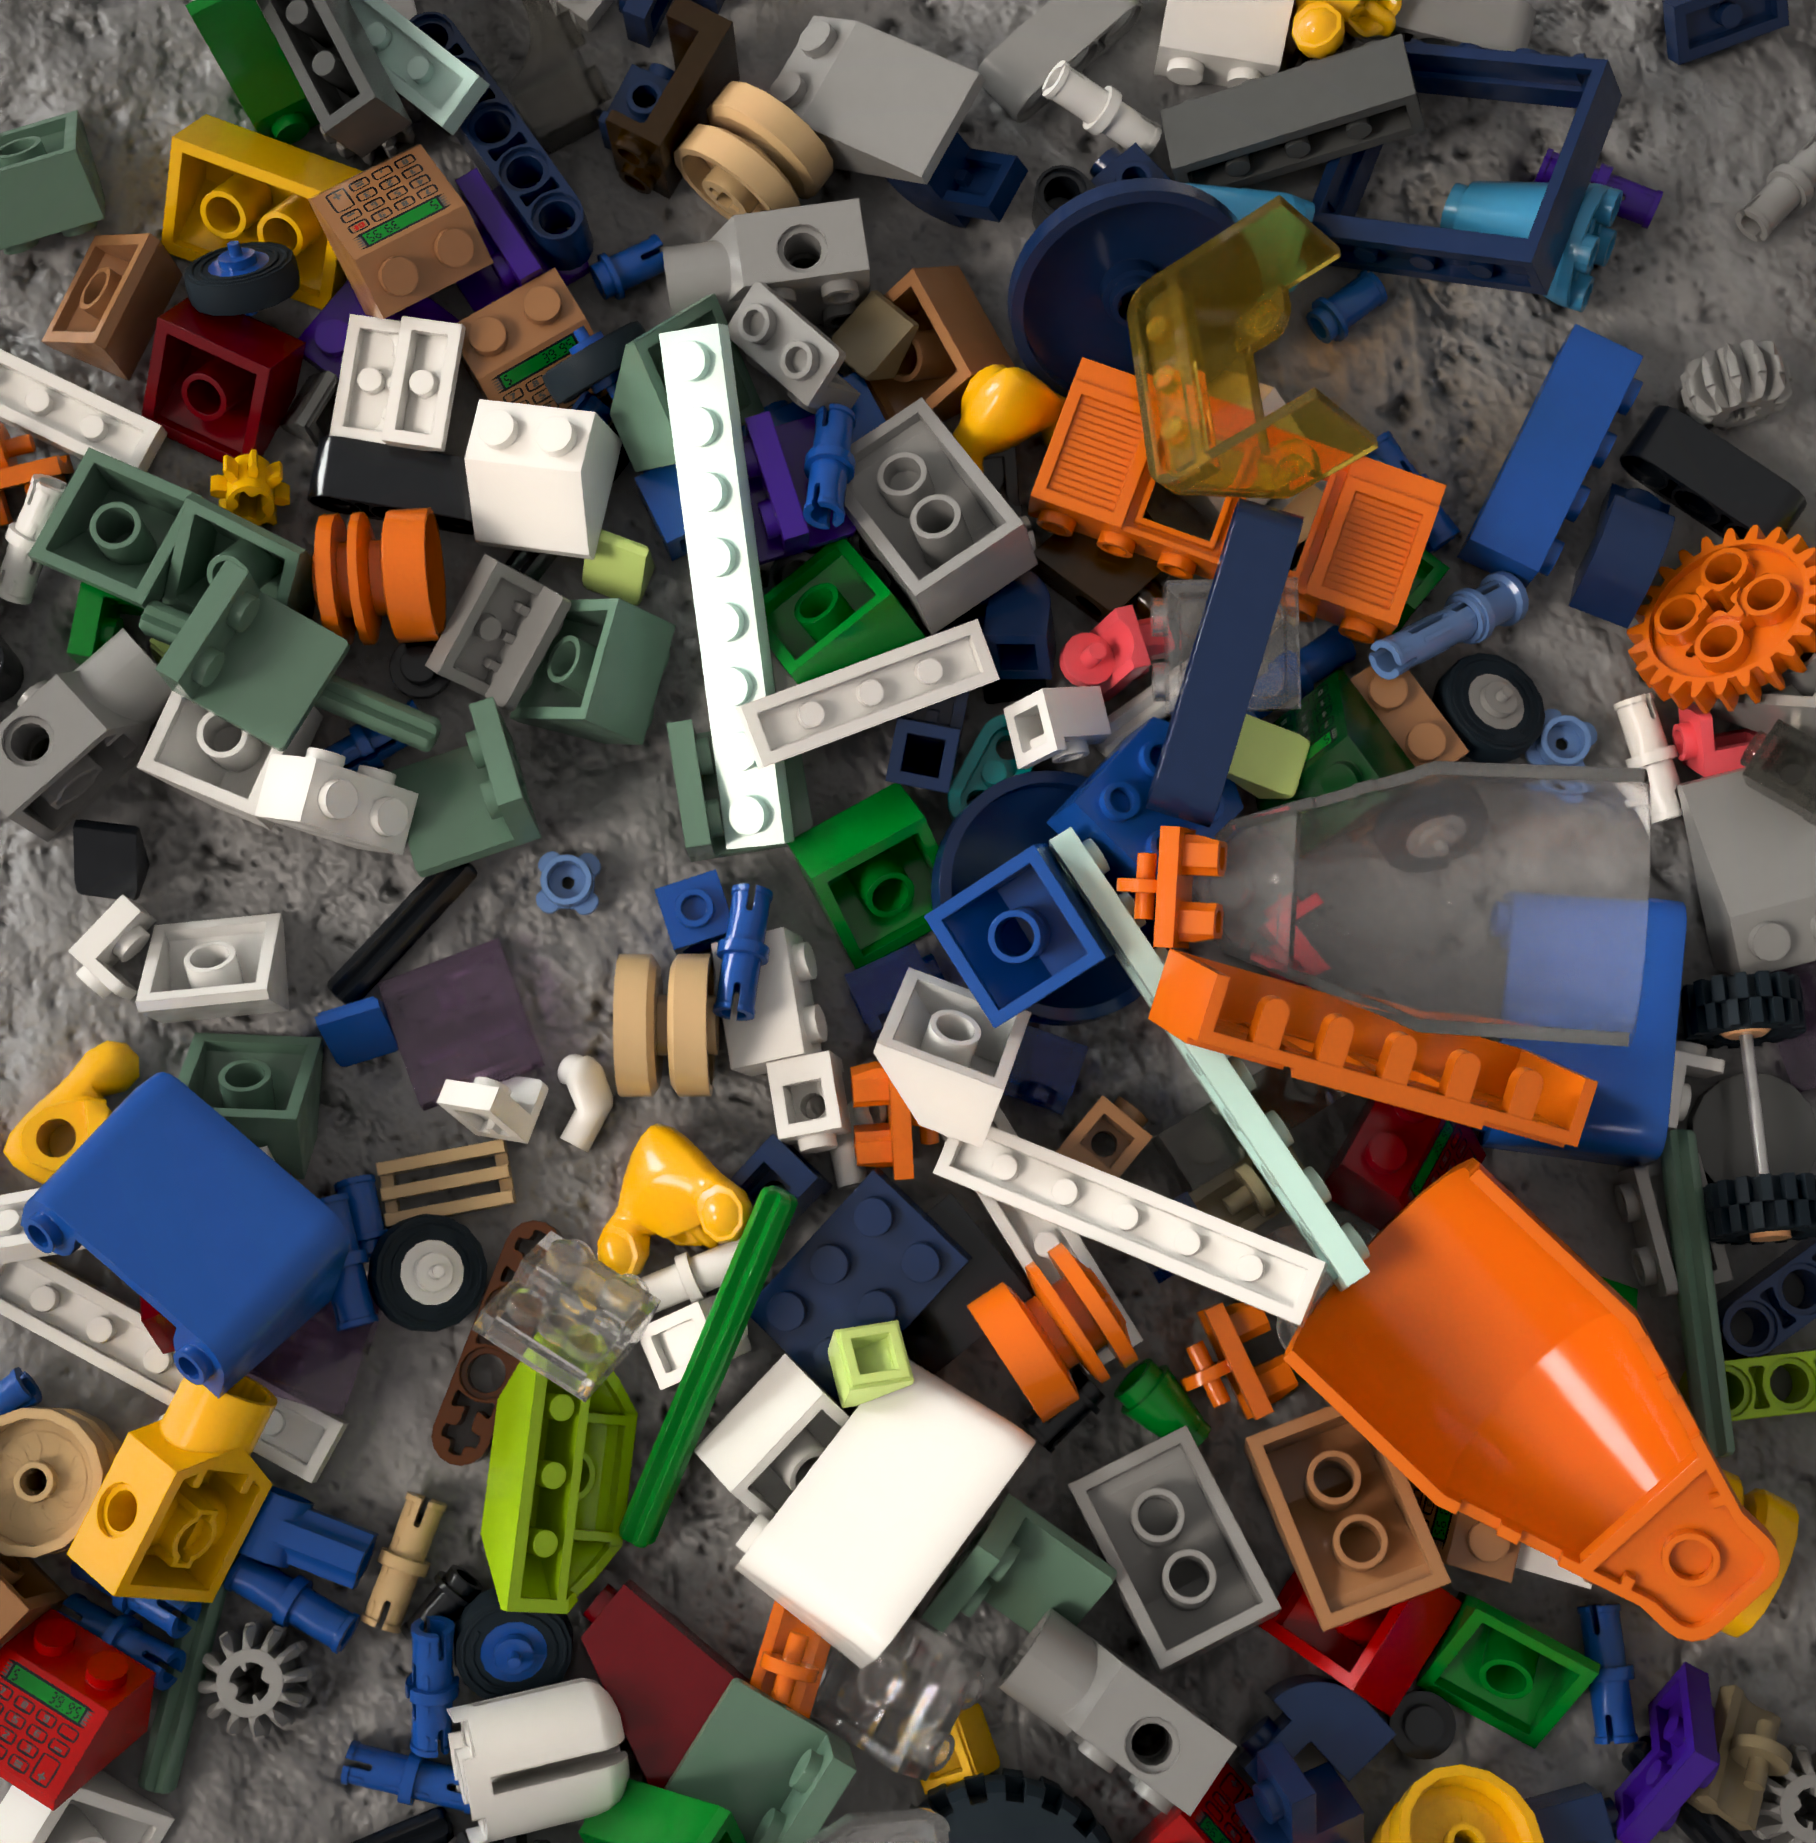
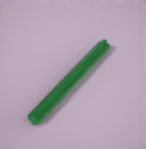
M771 1185L764 1187L758 1195L619 1526L620 1537L636 1547L645 1548L656 1541L797 1208V1197L783 1188Z

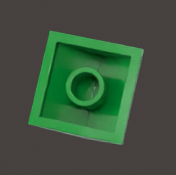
M1459 1591L1456 1599L1462 1602V1605L1423 1665L1416 1685L1439 1695L1450 1704L1535 1749L1599 1675L1601 1664L1486 1602Z

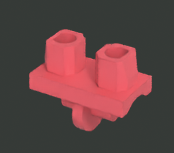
M1133 605L1115 608L1089 633H1079L1072 636L1061 648L1059 665L1064 677L1073 685L1078 687L1100 686L1104 702L1110 701L1133 680L1140 679L1147 674L1149 666L1152 665L1151 661L1163 659L1173 652V643L1165 618L1162 615L1137 620Z

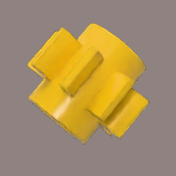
M252 449L249 454L239 455L235 458L226 454L223 456L224 475H212L210 478V495L220 498L218 506L258 526L266 522L273 526L276 525V505H290V485L281 482L283 480V464L280 461L270 464L265 458L258 455L257 449Z

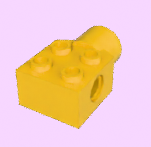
M244 1376L218 1399L204 1385H195L183 1377L162 1420L128 1432L89 1511L84 1517L67 1555L111 1595L116 1597L213 1603L273 1485L251 1458V1454L278 1403L274 1394L257 1381Z

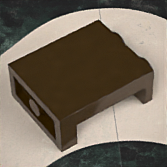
M674 0L666 14L675 73L647 120L639 123L616 110H611L605 120L616 170L619 172V177L622 181L640 193L650 194L653 190L668 199L671 198L683 178L675 164L673 152L693 127L698 124L709 125L707 108L725 85L731 81L739 82L740 80L733 22L691 0Z

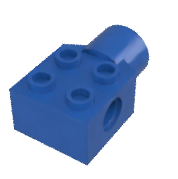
M1248 707L1246 714L1258 718ZM1152 717L1125 737L1046 822L1057 834L1072 827L1081 842L1091 838L1096 843L1110 867V871L1105 873L1104 876L1118 895L1122 892L1116 891L1117 878H1136L1138 853L1157 854V880L1160 826H1180L1196 830V835L1217 839L1244 808L1235 783L1227 778L1210 827L1146 809L1148 794L1170 722L1156 717ZM1128 892L1135 901V893Z

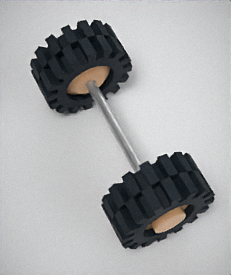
M1745 971L1735 972V976L1726 977L1721 974L1711 976L1712 980L1699 979L1693 981V984H1686L1682 987L1680 994L1685 1040L1707 1046L1708 1049H1718L1722 1046H1728V1049L1741 1048L1756 1177L1741 1176L1736 1177V1180L1724 1179L1717 1181V1183H1709L1703 1187L1709 1241L1722 1245L1731 1243V1245H1743L1746 1243L1760 1245L1765 1242L1784 1243L1787 1240L1800 1241L1806 1240L1808 1237H1816V1175H1813V1173L1795 1175V1172L1771 1175L1769 1171L1754 1051L1755 1046H1762L1764 1042L1773 1044L1783 1042V1038L1793 1039L1798 1037L1799 1034L1806 1032L1807 1027L1800 978L1796 974L1788 975L1787 972L1782 971L1772 974L1769 971H1757L1755 974H1747Z

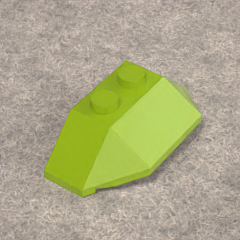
M534 1337L497 1399L481 1537L500 1609L503 1611L568 1614L579 1601L577 1597L595 1581L622 1547L623 1539L619 1535V1526L627 1510L638 1413L620 1379L606 1361L608 1357L600 1343Z

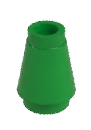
M1145 1359L1124 1377L1115 1390L1114 1397L1122 1404L1121 1413L1159 1438L1186 1425L1197 1447H1199L1211 1431V1426L1203 1419V1416L1167 1365L1158 1366L1152 1359Z

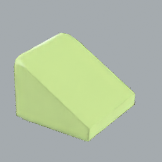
M601 529L594 560L584 559L583 586L593 592L610 598H620L638 606L643 599L655 569L649 547Z
M1246 714L1227 778L1259 799L1292 798L1299 784L1310 748V741L1298 733Z
M898 1320L834 1330L828 1347V1356L842 1408L858 1406L913 1384L914 1378Z

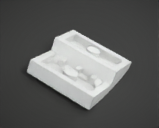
M350 314L329 436L345 437L421 451H445L466 327L458 323L402 316L401 321Z

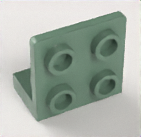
M226 559L155 670L172 691L282 752L290 745L347 655L350 646L343 637L261 592L249 571Z
M493 696L468 704L475 725V730L465 733L468 745L395 769L391 772L397 775L395 786L419 794L407 841L414 867L420 877H428L542 838L512 736Z
M692 719L666 723L685 848L691 862L788 847V844L785 843L726 850L711 731L696 734ZM802 754L784 760L794 837L813 828Z
M1008 1493L952 1564L921 1618L943 1633L959 1612L970 1618L984 1600L1029 1633L1050 1608L1077 1626L1113 1584L1117 1571Z
M734 1678L729 1683L664 1789L716 1804L731 1811L747 1843H812L857 1772L849 1742L783 1703L774 1700L771 1696L746 1681Z

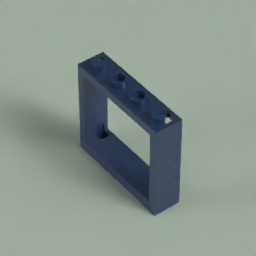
M1411 38L1410 42L1404 43L1417 93L1577 108L1528 239L1355 217L1382 149V144L1327 162L1312 200L1315 204V213L1308 231L1303 236L1304 241L1320 265L1356 270L1365 269L1371 272L1547 295L1622 98L1609 61L1587 58L1585 53L1576 54L1571 57L1541 54L1528 48L1503 51L1484 49L1471 43H1461L1457 46L1427 44L1421 40Z

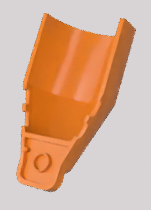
M1473 1157L1451 1168L1429 1185L1377 1233L1366 1245L1370 1252V1257L1365 1259L1364 1263L1370 1270V1273L1342 1292L1332 1282L1309 1311L1304 1326H1298L1285 1350L1283 1360L1435 1505L1455 1515L1459 1511L1495 1529L1497 1536L1515 1545L1520 1541L1556 1559L1558 1566L1640 1606L1665 1631L1677 1639L1694 1642L1707 1640L1717 1634L1764 1593L1778 1577L1780 1559L1775 1539L1768 1529L1741 1505L1636 1309Z

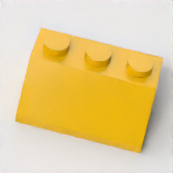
M205 114L172 136L161 242L169 254L191 262L211 251L227 247V243L230 241H239L240 244L273 242L285 245L293 251L300 275L299 289L290 298L322 310L345 284L347 277L308 199L363 171Z

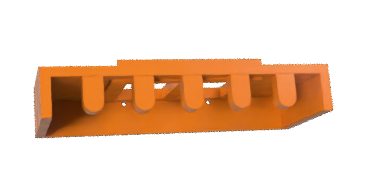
M1082 357L1030 494L1028 515L1038 518L1037 525L1050 533L1070 537L1073 535V532H1077L1097 539L1096 545L1112 555L1132 558L1133 554L1136 553L1158 561L1157 567L1171 576L1181 579H1192L1195 574L1213 581L1236 504L1239 498L1246 499L1260 458L1327 481L1295 571L1289 570L1278 611L1287 617L1302 622H1313L1315 617L1339 625L1338 632L1341 635L1357 642L1373 644L1376 639H1383L1391 635L1398 626L1447 485L1356 453V450L1174 386L1172 389ZM1176 428L1242 451L1210 541L1143 518Z
M1171 948L1169 949L1148 1017L1150 1021L1187 1044L1283 1070L1284 1066L1289 1067L1292 1078L1482 1130L1483 1126L1561 1148H1564L1565 1144L1578 1147L1598 1085V1081L1529 1050Z

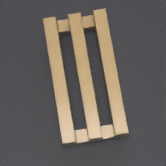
M499 1139L376 1163L377 1176H380L382 1187L380 1188L381 1201L385 1205V1225L388 1228H391L399 1221L421 1214L450 1217L517 1204L506 1140ZM495 1156V1167L396 1185L395 1175ZM499 1180L500 1192L400 1210L399 1199Z

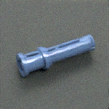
M1502 570L1487 575L1482 579L1479 587L1475 589L1463 588L1455 591L1448 597L1443 609L1404 627L1394 634L1375 641L1370 647L1371 650L1375 651L1369 654L1371 667L1381 678L1391 680L1399 677L1414 666L1422 664L1449 650L1458 643L1477 644L1486 640L1492 635L1495 627L1499 625L1503 627L1513 626L1526 616L1529 606L1526 588L1516 576Z

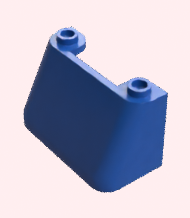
M1510 892L1503 897V903L1497 902L1495 904L1491 917L1490 938L1494 941H1500L1501 953L1508 955L1499 1042L1539 1054L1598 1081V1085L1578 1147L1565 1144L1564 1148L1486 1126H1483L1482 1130L1471 1127L1472 1130H1479V1143L1482 1147L1624 1167H1633L1656 1161L1661 1156L1669 1125L1687 929V912L1684 902L1658 898Z
M165 1072L155 1073L135 1088L26 1202L20 1224L31 1243L44 1253L54 1252L61 1256H69L79 1249L81 1245L84 1246L176 1327L173 1338V1346L176 1352L173 1355V1359L177 1369L188 1381L195 1385H204L218 1399L332 1300L350 1249V1238L346 1227L326 1204L183 1082Z

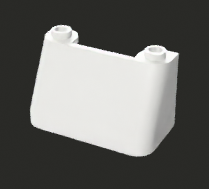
M909 1360L914 1378L913 1384L860 1404L770 1521L763 1514L759 1513L735 1545L745 1553L735 1567L737 1571L860 1669L874 1662L890 1644L1036 1443L1035 1439L1016 1424Z

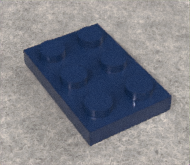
M876 1168L870 1172L761 1291L750 1318L838 1402L839 1397L828 1356V1347L834 1330L898 1320L901 1332L903 1333L973 1257L880 1168Z

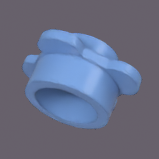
M1547 709L1544 711L1545 720L1541 735L1525 752V758L1535 768L1547 766L1559 771L1561 777L1565 780H1576L1585 772L1586 766L1583 759L1588 754L1591 746L1596 743L1597 731L1589 722H1583L1574 716L1562 715L1557 709ZM1556 740H1564L1567 745L1566 749L1559 750L1556 747Z
M550 851L540 858L538 868L541 871L540 882L542 890L536 895V903L543 912L553 914L559 909L576 910L580 915L586 916L597 909L599 898L594 893L595 877L601 872V864L596 856L591 853H583L576 857L568 854L560 855L555 851ZM566 878L574 880V886L571 889L563 887V881Z

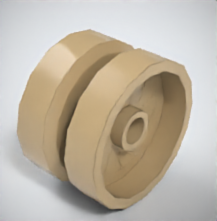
M731 81L725 85L707 108L709 125L698 124L693 127L673 152L675 164L688 184L704 201L728 220L733 215L801 206L798 198L809 199L815 196L833 173V159L825 144L806 122L769 93L748 83Z
M619 954L616 961L613 993V1057L615 1082L620 1097H653L659 1089L662 1080L663 1056H668L670 1083L679 1097L712 1096L715 1076V1055H718L720 1021L719 1016L712 1012L716 995L711 954H677L669 971L668 995H663L661 967L652 954Z
M23 1407L0 1415L1 1554L5 1556L36 1558L49 1554L64 1553L69 1550L84 1517L89 1511L122 1446V1442L104 1421L81 1409L56 1407ZM42 1473L45 1474L47 1479L45 1488H42L41 1485Z

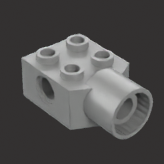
M859 198L733 215L709 241L662 247L672 316L706 295L715 293L729 324L755 282L767 284L813 325L824 324L828 328L839 329L870 293V267Z
M124 628L74 671L56 674L49 681H40L27 689L18 700V708L0 723V810L7 818L46 842L51 840L139 762L146 747L150 726L159 719L172 692L171 688L155 670L158 663Z
M1052 1608L1042 1616L1024 1640L998 1684L999 1689L1062 1735L1067 1736L1073 1730L1076 1733L1073 1740L1079 1745L1077 1749L1105 1771L1112 1773L1117 1764L1129 1771L1131 1775L1128 1780L1135 1786L1134 1791L1167 1815L1175 1805L1191 1816L1237 1747L1218 1725L1113 1649L1086 1634ZM1148 1723L1161 1726L1160 1736L1152 1746L1145 1749H1138L1132 1746L1134 1733L1141 1726Z

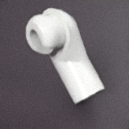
M571 1054L561 1061L557 1073L559 1082L567 1085L575 1105V1110L560 1139L588 1153L613 1107V1095L603 1067L593 1057Z
M852 1101L847 1104L852 1133L837 1136L838 1147L830 1150L838 1190L857 1188L868 1176L866 1167L857 1166L853 1129L854 1125L886 1123L888 1114L885 1105L853 1108Z

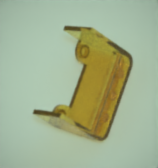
M1281 195L1273 198L1146 280L1136 290L1129 303L1127 321L1148 469L1151 477L1173 494L1287 499L1379 448L1376 436L1315 387L1264 417L1254 353L1278 339L1285 331L1291 315V301L1288 289L1341 257L1339 246Z

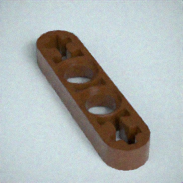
M535 1220L521 1223L511 1231L506 1239L433 1425L431 1436L433 1447L439 1457L449 1464L463 1466L476 1463L486 1457L491 1450L497 1399L532 1340L537 1335L565 1262L567 1253L565 1239L558 1229L548 1223ZM538 1232H543L546 1234L544 1245L552 1249L553 1252L549 1262L538 1260L530 1275V1279L543 1280L539 1293L525 1284L505 1282L509 1269L520 1275L524 1271L528 1256L519 1251L523 1239L534 1241ZM515 1292L527 1300L530 1314L524 1326L518 1330L508 1331L499 1326L495 1320L494 1310L499 1298L505 1294ZM485 1354H493L500 1358L506 1370L505 1380L501 1387L489 1393L477 1389L471 1382L470 1377L471 1366L474 1361ZM462 1392L475 1402L494 1403L495 1406L491 1417L484 1411H477L472 1424V1432L480 1436L479 1444L477 1446H465L461 1454L454 1451L456 1440L447 1435L450 1425L463 1424L469 1412L470 1406H460L457 1404Z

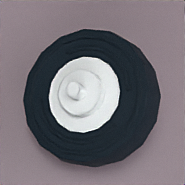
M421 1214L397 1222L380 1237L369 1259L368 1284L375 1304L390 1321L410 1331L437 1332L459 1324L477 1307L486 1288L488 1265L480 1242L466 1226L447 1216Z

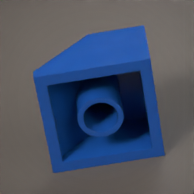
M1047 843L1030 846L924 915L925 920L994 1029L1116 953Z

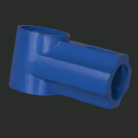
M272 1486L238 1552L266 1564L282 1568H289L292 1565L351 1589L357 1588L375 1550L378 1533L313 1508L314 1503L290 1491Z

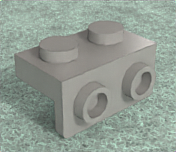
M755 282L728 324L730 340L747 354L745 358L754 368L767 376L775 378L789 390L787 392L788 397L802 409L816 414V411L823 405L829 411V404L832 403L842 404L851 409L860 393L837 374V371L846 359V353L767 284Z
M484 554L425 666L436 674L486 698L493 696L498 706L512 712L516 709L523 694L530 688L534 674L552 640L561 631L564 618L571 607V601L537 580Z
M1698 1153L1702 1187H1705L1708 1183L1700 1153ZM1661 1162L1618 1171L1621 1184L1615 1186V1200L1622 1220L1625 1223H1632L1638 1248L1632 1249L1631 1252L1636 1278L1642 1287H1649L1651 1298L1679 1294L1678 1282L1673 1266ZM1709 1241L1714 1283L1719 1284L1734 1280L1724 1244H1716V1242L1711 1243Z

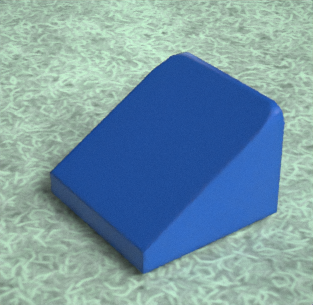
M374 996L317 1013L318 1016L315 1017L321 1035L335 1061L341 1067H348L394 1053L399 1049L400 1043L390 1008Z

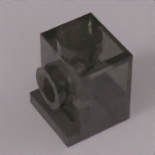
M1778 719L1769 734L1760 730L1744 751L1740 764L1746 767L1742 773L1745 784L1797 813L1805 821L1816 826V739ZM1790 764L1800 765L1805 770L1804 777L1799 782L1793 784L1782 781L1780 779V772L1785 766Z

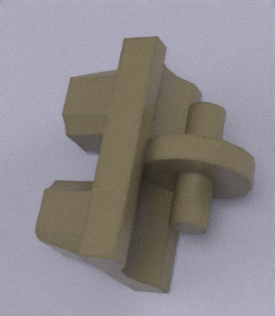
M1289 1146L1288 1150L1302 1170L1305 1169L1292 1146ZM1249 1155L1183 1196L1190 1207L1248 1231H1253L1285 1210Z
M1737 1685L1721 1686L1716 1706L1714 1707L1717 1751L1720 1753L1719 1769L1712 1782L1703 1789L1698 1787L1686 1802L1701 1813L1720 1816L1739 1831L1756 1830L1768 1776L1788 1774L1793 1757L1784 1745L1776 1741L1781 1722L1780 1717L1751 1703L1745 1697L1744 1691Z

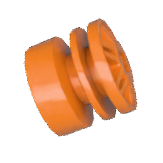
M431 507L387 511L384 517L381 539L377 540L365 512L350 514L347 529L339 513L318 516L312 556V582L315 602L320 612L322 626L346 639L349 646L354 641L356 629L359 639L364 646L375 645L380 635L382 616L388 615L392 631L399 643L438 641L446 627V578L440 532Z
M1062 1242L1047 1252L1061 1276V1279L1051 1285L1034 1261L1025 1266L1027 1278L1036 1295L1024 1303L1012 1288L1001 1282L967 1305L976 1322L1043 1423L1080 1399L1077 1387L1069 1371L1078 1363H1081L1102 1384L1111 1378L1096 1354V1351L1106 1345L1124 1369L1139 1360L1131 1345L1126 1321L1113 1299L1091 1268H1087L1072 1256Z

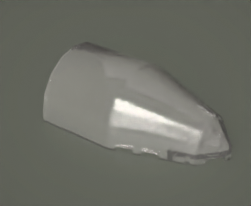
M1433 761L1415 766L1411 770L1376 780L1370 779L1356 783L1345 789L1317 797L1304 798L1231 819L1214 836L1216 840L1227 842L1228 845L1224 877L1193 876L1192 902L1219 903L1223 906L1222 938L1213 940L1223 953L1299 984L1307 985L1358 1008H1363L1414 1031L1626 1047L1631 1046L1635 1037L1645 965L1651 869V794L1646 769Z

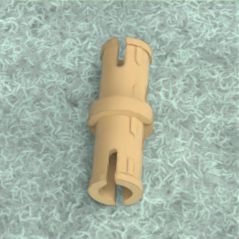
M410 1491L406 1493V1501L389 1547H382L377 1562L381 1563L382 1567L366 1609L360 1617L362 1622L376 1627L377 1623L380 1622L386 1602L389 1601L391 1605L381 1630L397 1634L401 1633L400 1628L402 1627L418 1578H425L431 1563L425 1559L443 1512L447 1509V1504L432 1498L428 1502L421 1524H419L417 1519L426 1496Z

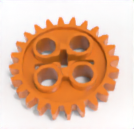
M1753 525L1744 539H1740L1733 528H1728L1724 535L1723 543L1716 546L1709 537L1705 536L1701 541V552L1693 556L1684 549L1678 552L1682 565L1676 570L1663 566L1658 569L1664 582L1661 586H1650L1646 594L1650 604L1640 605L1634 616L1639 624L1627 629V635L1634 643V646L1628 650V653L1637 665L1635 669L1647 686L1653 688L1663 702L1672 698L1678 708L1683 711L1695 702L1703 714L1710 712L1717 699L1722 701L1729 712L1734 711L1739 695L1746 693L1757 704L1761 702L1762 686L1770 683L1774 688L1782 691L1786 688L1782 674L1788 669L1804 673L1807 668L1800 658L1804 652L1816 653V548H1809L1803 537L1799 534L1788 539L1782 527L1778 526L1766 537L1759 525Z

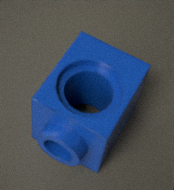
M716 869L654 889L676 955L712 951L711 943L719 942L720 939L726 938L730 909Z

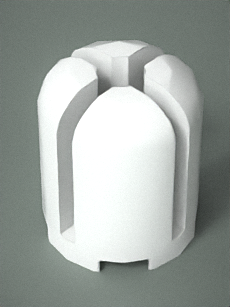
M577 1678L447 1708L453 1723L460 1722L461 1731L448 1733L455 1781L458 1780L459 1785H456L458 1793H461L464 1805H470L472 1822L478 1821L479 1826L466 1829L470 1843L493 1842L594 1817L611 1809L624 1795L630 1776L628 1754L625 1751L621 1752L619 1744L625 1739L621 1716L613 1698L595 1680Z

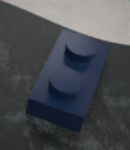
M1788 0L1662 1L1667 55L1669 60L1678 65L1789 25Z

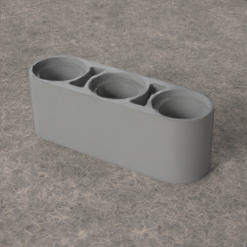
M1049 0L984 59L977 70L986 80L982 88L1017 123L1028 120L1051 100L1042 96V87L1055 65L1065 60L1078 72H1084L1133 27L1143 11V4L1139 0Z
M1402 0V6L1396 15L1395 30L1389 37L1402 34L1404 42H1410L1411 38L1427 44L1457 46L1461 43H1471L1484 49L1515 51L1519 48H1528L1536 11L1532 5L1524 0ZM1377 35L1364 39L1354 38L1364 45L1376 39L1383 40L1389 37Z

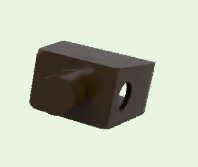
M1146 510L1143 518L1154 521ZM1073 532V535L1070 537L1053 534L1034 551L1038 564L1031 568L1030 571L1098 623L1115 608L1133 605L1135 613L1141 619L1162 615L1168 625L1183 608L1161 585L1169 577V574L1157 567L1158 561L1136 553L1133 554L1132 558L1112 555L1096 545L1097 539L1077 532Z

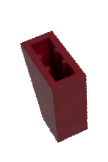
M631 1579L619 1591L608 1583L583 1614L592 1624L581 1636V1640L604 1689L610 1694L617 1706L624 1733L648 1784L664 1789L731 1680L740 1678L749 1684L750 1680Z

